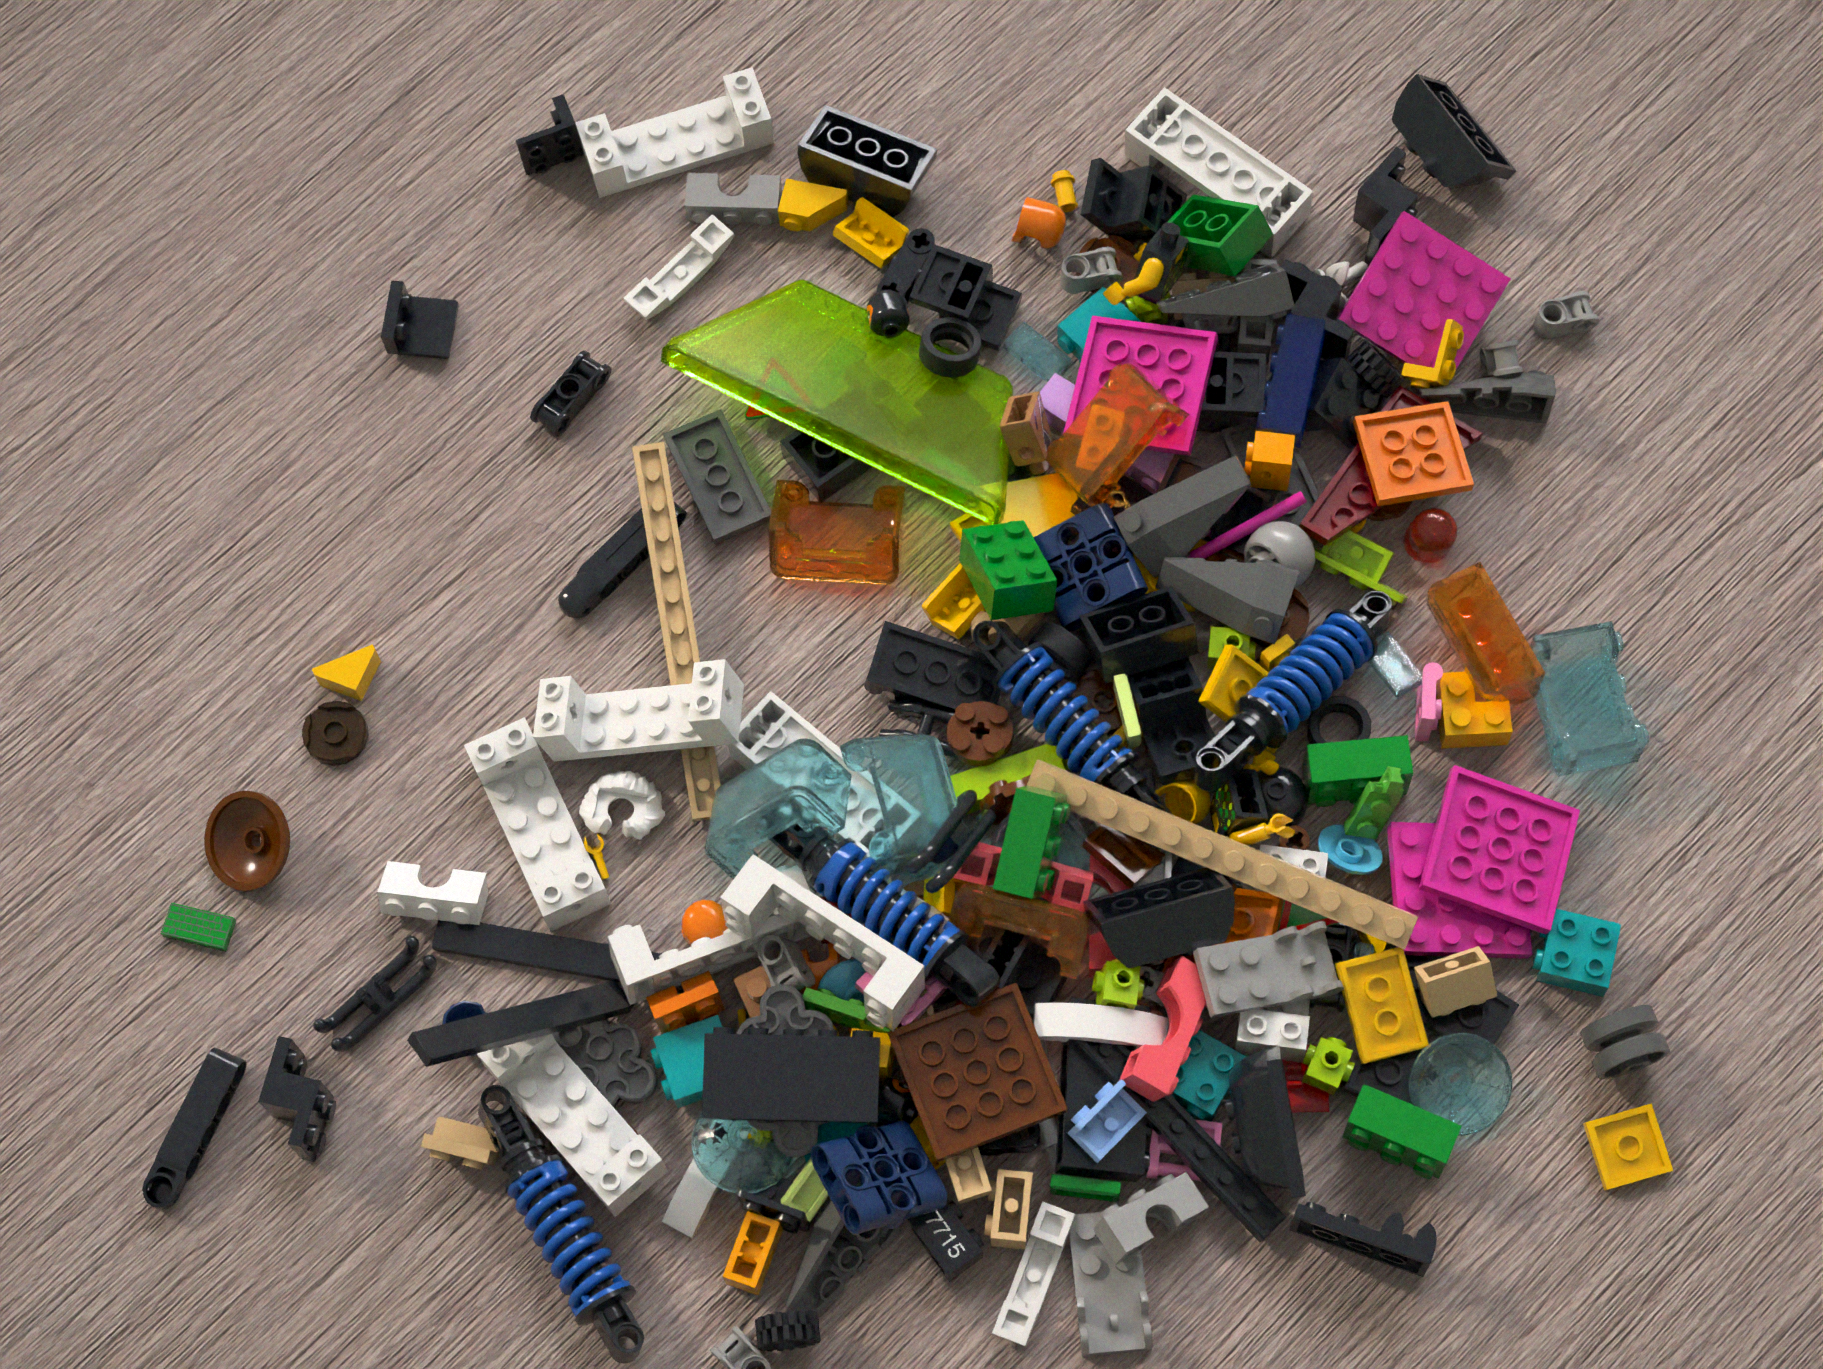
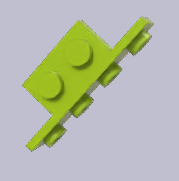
M1352 530L1347 531L1329 545H1324L1321 551L1314 547L1315 558L1322 562L1320 565L1322 569L1334 575H1337L1340 571L1350 576L1348 582L1366 591L1369 586L1376 591L1386 593L1391 598L1393 606H1395L1396 602L1406 603L1408 596L1380 582L1395 554L1394 552Z

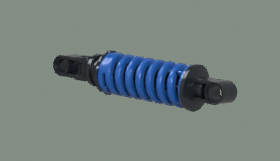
M1371 591L1365 594L1349 611L1344 609L1331 611L1326 616L1323 624L1313 630L1312 634L1306 637L1300 646H1297L1290 652L1289 656L1281 660L1279 665L1273 668L1267 677L1261 679L1255 688L1242 695L1235 702L1234 711L1236 714L1227 720L1226 727L1219 730L1214 738L1198 751L1195 763V784L1204 791H1216L1237 771L1241 770L1253 756L1260 755L1267 747L1279 748L1287 740L1288 732L1295 731L1300 722L1309 718L1311 711L1317 710L1321 702L1327 700L1332 695L1333 690H1337L1342 686L1343 680H1347L1353 675L1354 670L1361 668L1366 662L1371 661L1378 651L1376 639L1389 626L1392 606L1391 598L1384 592Z
M982 621L975 626L973 630L975 645L999 671L993 679V685L1004 693H1011V703L1014 706L1022 707L1024 718L1034 720V729L1039 733H1045V742L1048 745L1057 746V756L1061 759H1068L1067 764L1070 771L1080 772V777L1173 815L1162 798L1146 784L1148 777L1143 772L1139 773L1135 768L1134 764L1139 758L1138 753L1126 747L1119 750L1118 747L1122 743L1120 735H1114L1111 738L1106 736L1111 729V725L1108 722H1102L1099 725L1095 723L1099 717L1097 709L1093 708L1085 712L1083 708L1087 705L1088 699L1084 695H1080L1075 699L1072 697L1076 691L1074 683L1068 682L1061 688L1057 687L1064 679L1065 672L1057 669L1047 676L1045 672L1052 666L1053 659L1045 651L1041 642L1026 646L1004 621ZM992 627L997 632V639L993 644L988 638L989 630ZM1149 844L1151 847L1161 850V848Z
M782 794L774 795L751 813V822L755 830L768 838L785 855L792 858L802 871H808L812 874L809 883L813 891L819 892L829 902L838 903V908L841 912L851 914L853 920L861 925H865L867 929L923 964L926 985H931L938 980L964 1004L971 1007L978 1005L1000 985V977L997 971L966 947L969 939L968 933L947 921L943 927L944 931L940 934L939 931L945 921L942 914H935L926 922L925 920L931 911L930 904L926 902L919 904L914 910H911L917 901V894L914 891H908L902 896L903 882L894 880L888 884L890 872L887 869H880L875 873L876 860L874 858L868 857L861 862L860 860L867 853L855 844L852 838L848 837L838 842L834 839L833 833L829 830H824L810 816L802 812L789 798Z
M501 1085L487 1087L481 1095L478 1115L489 1133L494 1148L502 1157L499 1165L510 1176L503 1185L504 1192L516 1200L515 1207L517 1212L526 1216L524 1219L526 1228L530 1231H535L533 1235L534 1243L539 1247H543L542 1257L544 1261L552 1263L550 1270L553 1277L561 1279L559 1284L561 1292L570 1295L568 1304L576 1317L577 1325L585 1326L593 1323L615 1361L623 1364L634 1361L638 1357L644 1343L643 1331L627 1305L636 1294L634 1286L630 1285L629 1281L623 1280L622 1276L619 1275L621 1272L619 1264L613 1263L604 1268L602 1267V1264L612 1256L610 1248L604 1247L595 1252L593 1251V1248L603 1241V1234L599 1231L589 1233L588 1230L594 1225V1218L592 1216L580 1217L579 1214L585 1210V1202L583 1200H571L577 1193V1188L574 1184L563 1186L562 1182L568 1177V1172L563 1164L562 1157L558 1155L547 1156L543 1141L534 1138L529 1123L519 1111L508 1089ZM497 1101L504 1108L492 1110L487 1106V1103ZM628 1337L633 1340L635 1347L632 1349L622 1348L617 1339Z

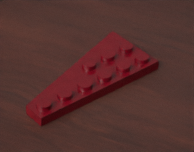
M1399 386L1381 412L1431 403ZM1453 416L1463 450L1465 451L1480 441L1483 433ZM1359 442L1299 525L1308 536L1325 546L1385 506H1377Z

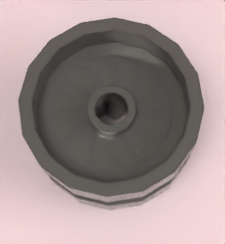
M1639 1005L1614 1012L1590 1023L1581 1030L1580 1035L1586 1049L1599 1052L1592 1060L1599 1079H1611L1635 1072L1663 1059L1670 1053L1664 1035L1652 1032L1659 1023L1652 1006Z

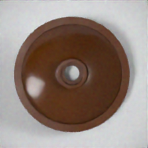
M238 791L223 798L211 812L205 829L204 845L208 863L218 879L236 890H257L273 882L283 870L290 850L289 826L278 804L269 796L257 791Z

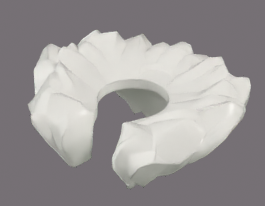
M618 770L616 773L608 772L604 776L602 775L596 783H592L589 786V790L584 795L585 799L582 800L579 810L585 825L592 832L605 835L612 826L611 818L608 814L610 804L617 799L629 800L634 806V813L627 821L623 820L622 833L626 838L634 837L638 840H642L643 836L648 835L650 829L659 825L665 816V811L661 805V792L656 790L654 782L649 783L645 776L629 770L625 772Z

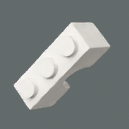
M388 861L378 889L381 913L393 916L417 917L425 920L479 925L488 897L486 873L453 869L451 877L446 884L430 888L423 885L420 865Z

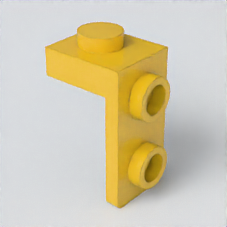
M1446 320L1434 368L1404 363L1401 375L1411 381L1412 387L1428 389L1430 385L1439 387L1449 384V380L1453 379L1456 371L1455 357L1457 349L1461 348L1464 340L1463 326L1455 320Z

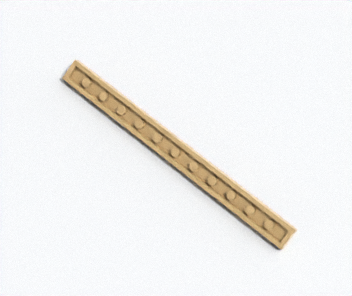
M664 442L632 446L670 686L692 683L694 663L700 662L665 445ZM714 746L681 749L692 822L725 817Z
M1039 759L1036 761L1027 786L1068 795L1066 803L1071 805L1070 811L1404 950L1418 919L1417 915Z

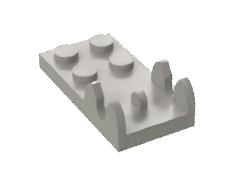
M1319 921L1301 930L1291 926L1273 935L1207 946L1193 951L1210 1018L1336 995L1342 991L1344 987L1342 981L1337 978L1325 935L1327 930L1326 922Z
M1102 1212L1075 1214L1069 1232L1082 1357L1152 1350V1331L1149 1323V1306L1145 1288L1142 1252L1140 1251L1116 1265L1093 1230L1102 1219L1100 1217Z

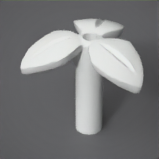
M1361 261L1349 268V262H1339L1326 269V276L1332 277L1338 284L1344 286L1362 276L1368 266L1365 262ZM1320 269L1314 270V273H1317L1321 276L1325 275V273ZM1341 292L1339 308L1343 309L1348 299Z

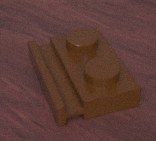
M1103 824L1086 837L1081 846L1129 888L1136 887L1153 872L1156 866L1163 863L1166 856L1159 849L1151 847L1147 842Z

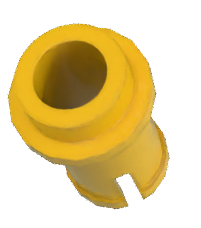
M1068 170L1055 172L1050 183L1055 188L1058 206L1062 208L1064 213L1071 212L1078 208L1073 187L1075 178Z

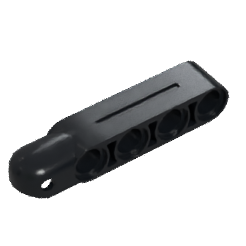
M674 502L679 528L684 522L687 512ZM642 508L580 567L576 576L562 589L558 597V603L565 615L571 618L587 616L649 557Z
M215 1047L207 1054L143 1183V1197L153 1208L163 1210L173 1206L187 1181L194 1175L244 1076L247 1067L246 1060Z

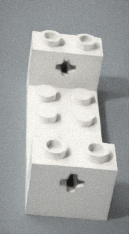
M753 68L723 76L726 96L611 131L605 113L575 122L599 198L774 144L771 117Z
M1165 87L1125 130L1124 155L1139 166L1150 165L1153 167L1158 161H1161L1212 198L1258 205L1273 232L1272 237L1260 250L1269 258H1272L1310 215L1313 196L1311 189Z
M725 659L695 662L692 683L585 694L571 676L540 679L533 738L554 762L739 743L744 684Z
M771 691L740 723L739 743L727 744L730 756L753 776L761 771L842 840L848 837L852 838L855 844L867 853L860 860L861 862L868 857L876 860L875 873L880 869H888L922 832L919 813Z
M525 717L465 744V749L550 932L610 905L611 901L592 859L584 847L583 841L543 759L538 744L533 738Z
M1260 844L1259 851L1326 877L1328 853ZM1310 1000L1240 1012L1235 1050L1244 1056H1249L1268 1047L1280 1046L1282 1060L1302 1063L1307 1047Z
M755 855L750 857L720 897L724 920L726 921L725 925L739 936H742L744 933L753 939L777 907V911L782 917L790 922L799 921L806 926V931L818 940L825 938L834 944V949L847 959L854 957L863 963L862 967L864 970L874 976L863 990L866 1018L878 1028L883 1029L886 1026L894 1032L925 989L923 964Z
M784 865L776 868L810 891L804 874L797 865L793 867ZM776 907L774 913L769 916L753 939L744 933L742 936H739L728 928L723 932V935L710 939V937L700 938L691 944L692 947L687 949L666 951L659 956L660 959L655 961L640 924L634 927L632 925H624L615 929L613 934L608 936L612 961L629 1004L632 1005L645 1000L647 996L673 985L675 988L681 986L680 982L708 970L710 974L758 957V945L767 935H777L794 942L811 937V935L806 931L805 925L797 920L794 922L788 921L778 913V908Z
M552 1034L477 1053L489 1072L503 1087L508 1089L515 1102L615 1217L668 1172L660 1156L640 1134L637 1135L558 1045Z

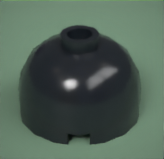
M1280 766L1272 775H1267L1259 770L1257 775L1269 818L1266 824H1269L1270 819L1275 814L1280 813L1293 819L1292 822L1287 823L1285 826H1298L1304 820L1308 807L1307 788L1302 779L1292 770Z

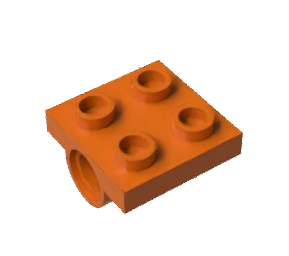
M709 970L680 982L684 993L678 995L673 985L646 997L661 1034L715 1015L719 1016V1012L725 1010Z

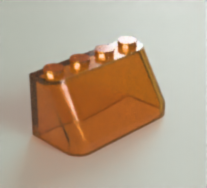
M1481 562L1432 584L1426 597L1427 606L1476 692L1487 700L1497 702L1509 700L1511 705H1518L1536 697L1545 676V671Z

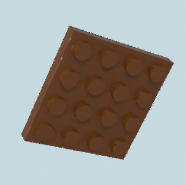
M1017 983L993 991L974 1007L962 1003L897 1028L894 1032H887L937 1163L1068 1112Z

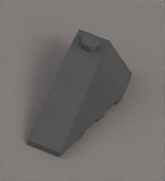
M1275 263L1238 273L1234 276L1235 281L1232 283L1230 280L1210 283L1206 287V292L1200 293L1199 289L1190 290L1157 302L1158 309L1163 313L1240 316L1268 315L1269 319L1287 315V310L1295 308L1286 270Z
M1533 370L1422 389L1420 397L1431 404L1448 401L1452 413L1546 424L1555 399L1556 387L1554 375H1547L1542 371Z

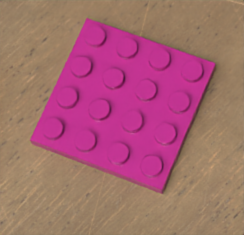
M1403 211L1337 319L1345 322L1356 334L1400 362L1432 368L1435 366L1446 320H1455L1463 326L1464 332L1463 344L1460 349H1457L1455 357L1457 369L1511 278Z
M1092 316L1063 432L1065 438L1084 441L1093 408L1100 406L1122 411L1125 414L1117 446L1191 456L1218 341L1217 333Z
M1454 765L1448 775L1418 889L1547 934L1551 931L1580 810Z
M1390 822L1387 825L1393 906L1418 916L1404 950L1405 955L1449 956L1477 946L1481 948L1487 958L1528 959L1532 955L1529 928L1418 889L1436 823Z

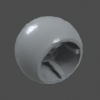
M1273 521L1260 526L1250 535L1244 549V563L1268 560L1300 571L1295 589L1310 576L1315 563V550L1310 538L1300 527L1286 521Z

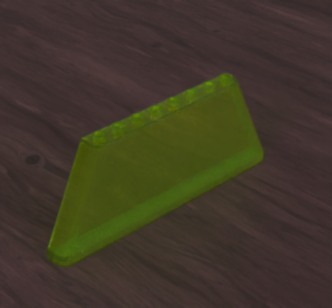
M796 280L671 338L662 348V363L990 525L1001 524L1004 519L1009 450L999 426L1008 399L1013 396L1014 391L1011 382L1006 376L978 363L975 369L965 376L949 378L934 374L923 365L919 357L921 335L907 329L902 334L893 338L876 335L870 329L867 309L806 280ZM932 344L938 351L942 353H945L947 355H959L939 344Z

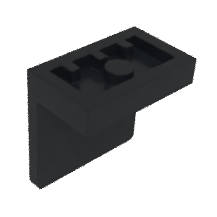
M564 94L552 98L555 110L550 111L555 126L516 140L526 175L542 173L549 167L560 163L572 162L579 156L584 155L576 123Z
M391 280L381 332V339L387 354L448 359L459 308L458 302L448 299L415 297L408 294L403 281Z
M756 1168L748 1192L740 1189L737 1195L742 1209L780 1222L782 1229L786 1232L797 1234L798 1230L807 1233L812 1220L810 1222L807 1220L806 1213L781 1204L782 1197L793 1181L782 1177L775 1180L776 1175Z

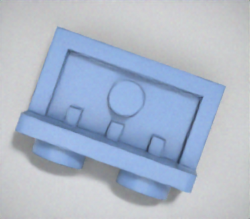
M1122 1079L1114 1086L1108 1082L1094 1096L1098 1100L1095 1106L1090 1110L1085 1105L1071 1119L1075 1126L1068 1134L1096 1163L1147 1113L1123 1089L1126 1083Z

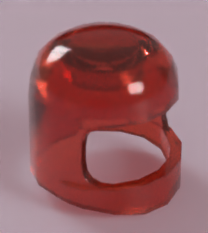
M1430 508L1423 510L1409 524L1404 534L1403 545L1406 552L1413 559L1420 562L1434 563L1441 561L1448 555L1457 539L1458 528L1456 522L1448 512L1442 509ZM1410 531H1411V536H1412V538H1413V541L1415 542V544H1416V545L1418 546V548H1419V551H1418V552H1416L1415 550H1413L1412 547H1411V545H1410V542H1409V532H1410Z

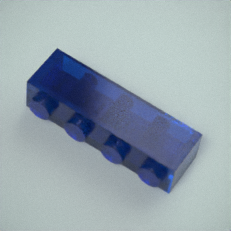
M1287 314L1285 326L1279 325L1276 344L1280 345L1279 353L1272 354L1270 372L1274 373L1272 382L1266 381L1263 400L1267 401L1266 410L1259 411L1257 429L1262 430V432L1295 435L1294 447L1301 448L1325 339L1326 320Z

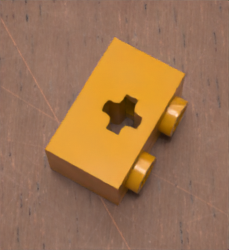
M1262 431L1255 432L1254 443L1248 442L1244 468L1246 474L1250 475V482L1252 484L1250 487L1288 491L1295 435Z
M747 1211L722 1276L727 1285L759 1296L783 1232L780 1222Z

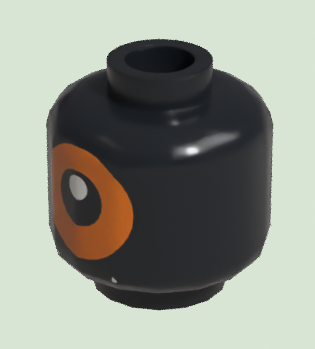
M882 290L869 300L867 314L870 329L874 334L880 337L893 338L902 334L908 328L910 317L907 301L903 295L892 290Z
M892 1077L884 1081L880 1080L879 1121L886 1125L898 1121H906L911 1124L918 1111L908 1085Z

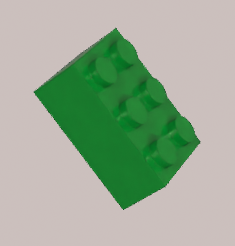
M1195 194L1167 222L1178 225L1181 229L1180 235L1189 240L1184 267L1236 276L1241 272L1249 260L1264 247V244L1273 235L1258 205Z
M1024 520L962 529L959 561L991 621L1053 611L1057 579Z
M1408 735L1308 744L1302 766L1304 784L1308 794V804L1316 803L1318 807H1328L1336 804L1337 801L1347 800L1352 804H1356L1369 781L1379 782L1388 766L1401 768V778L1404 781L1402 797L1407 795L1413 776Z
M1033 786L1016 788L993 889L1030 899L1044 895L1046 890H1051L1055 871L1050 869L1053 857L1059 856L1063 838L1058 837L1061 823H1067L1071 805L1066 803L1068 795Z
M1363 1084L1342 1137L1347 1139V1143L1355 1149L1361 1151L1373 1150L1380 1153V1158L1390 1164L1399 1165L1401 1162L1412 1167V1172L1420 1177L1432 1179L1433 1176L1439 1179L1462 1126Z

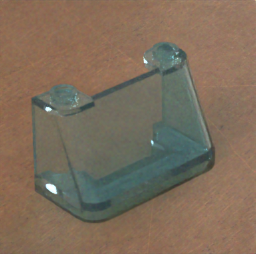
M926 734L856 738L840 745L846 767L855 772H863L870 769L886 826L885 830L873 836L869 844V855L876 860L875 871L887 869L892 874L920 878L945 866L950 858L936 865L930 861L915 874L907 870V863L925 848L958 804L939 740L934 736Z

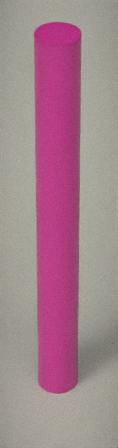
M1299 491L1189 552L1190 555L1187 558L1205 559L1251 534L1260 526L1272 522L1305 504L1307 501L1304 495Z

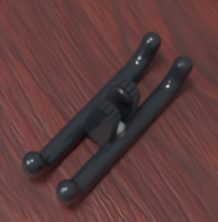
M966 790L957 797V806L925 848L907 863L908 872L915 874L930 861L936 865L950 858L943 869L926 883V890L929 893H936L955 876L996 819L995 811L986 809L976 816V825L972 830L962 822L977 801V793L974 790Z
M409 936L405 941L406 946L381 971L373 975L362 988L360 987L333 1014L326 1019L320 1018L314 1021L313 1028L315 1031L327 1033L342 1024L363 1004L372 1012L343 1038L336 1037L331 1041V1047L334 1051L344 1052L358 1044L432 976L437 967V960L433 955H426L423 958L422 967L398 990L393 992L387 984L417 954L419 941L415 936Z

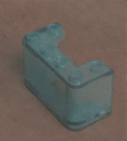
M1612 621L1534 635L1527 652L1528 673L1553 767L1558 777L1638 762L1646 744L1649 742L1646 725L1640 724L1639 720L1634 716L1631 704L1627 705L1625 701L1626 682L1623 674H1618L1615 664L1618 662L1619 651H1623V641L1620 632H1615Z
M804 738L792 742L726 782L715 791L705 843L706 855L734 880L752 855L758 857V854L754 851L755 847L795 823L807 833L811 832L815 826L828 828L827 832L833 836L845 828L852 774L816 741Z

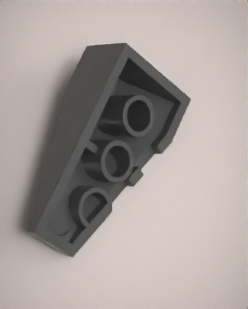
M1233 456L1139 501L1114 516V519L1128 547L1154 578L1159 577L1165 557L1187 558L1190 555L1189 551L1196 543L1208 535L1211 526L1222 514H1226L1252 484L1238 457Z
M1165 557L1156 588L1160 590L1172 586L1182 602L1243 634L1275 644L1300 571L1268 560H1257L1256 563L1237 562V559L1214 562L1206 561L1204 558Z
M828 1196L818 1213L785 1305L795 1311H817L819 1315L844 1291V1284L857 1271L862 1273L869 1266L867 1261L880 1248L885 1250L894 1241L902 1225L896 1229H889L883 1226L857 1235L852 1234L846 1228L830 1196Z

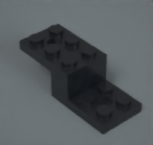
M1186 657L1151 670L1127 676L1138 722L1141 726V738L1162 785L1193 778L1196 755L1199 750L1204 748L1214 738L1215 734L1207 719L1205 706L1198 702L1203 692V687L1189 658ZM1183 750H1189V751H1190V752H1187V753H1179L1180 751H1183Z

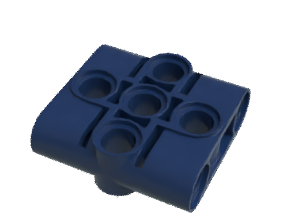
M1108 503L1092 506L1034 537L1055 577L1063 576V583L1056 588L1054 611L1061 626L1069 632L1081 628L1079 615L1144 595L1148 591L1147 584L1133 557L1134 554L1128 547ZM1079 533L1078 541L1074 545H1068L1070 536ZM1121 546V553L1116 558H1109L1111 550L1114 547ZM1092 561L1091 569L1087 573L1082 574L1080 572L1082 565L1085 562ZM1105 589L1103 599L1094 602L1095 593L1098 590Z
M898 1121L877 1128L862 1125L852 1135L816 1144L812 1147L811 1160L814 1169L846 1228L852 1234L857 1235L883 1226L889 1229H896L906 1219L943 1209L947 1204L946 1189L913 1129L906 1121Z

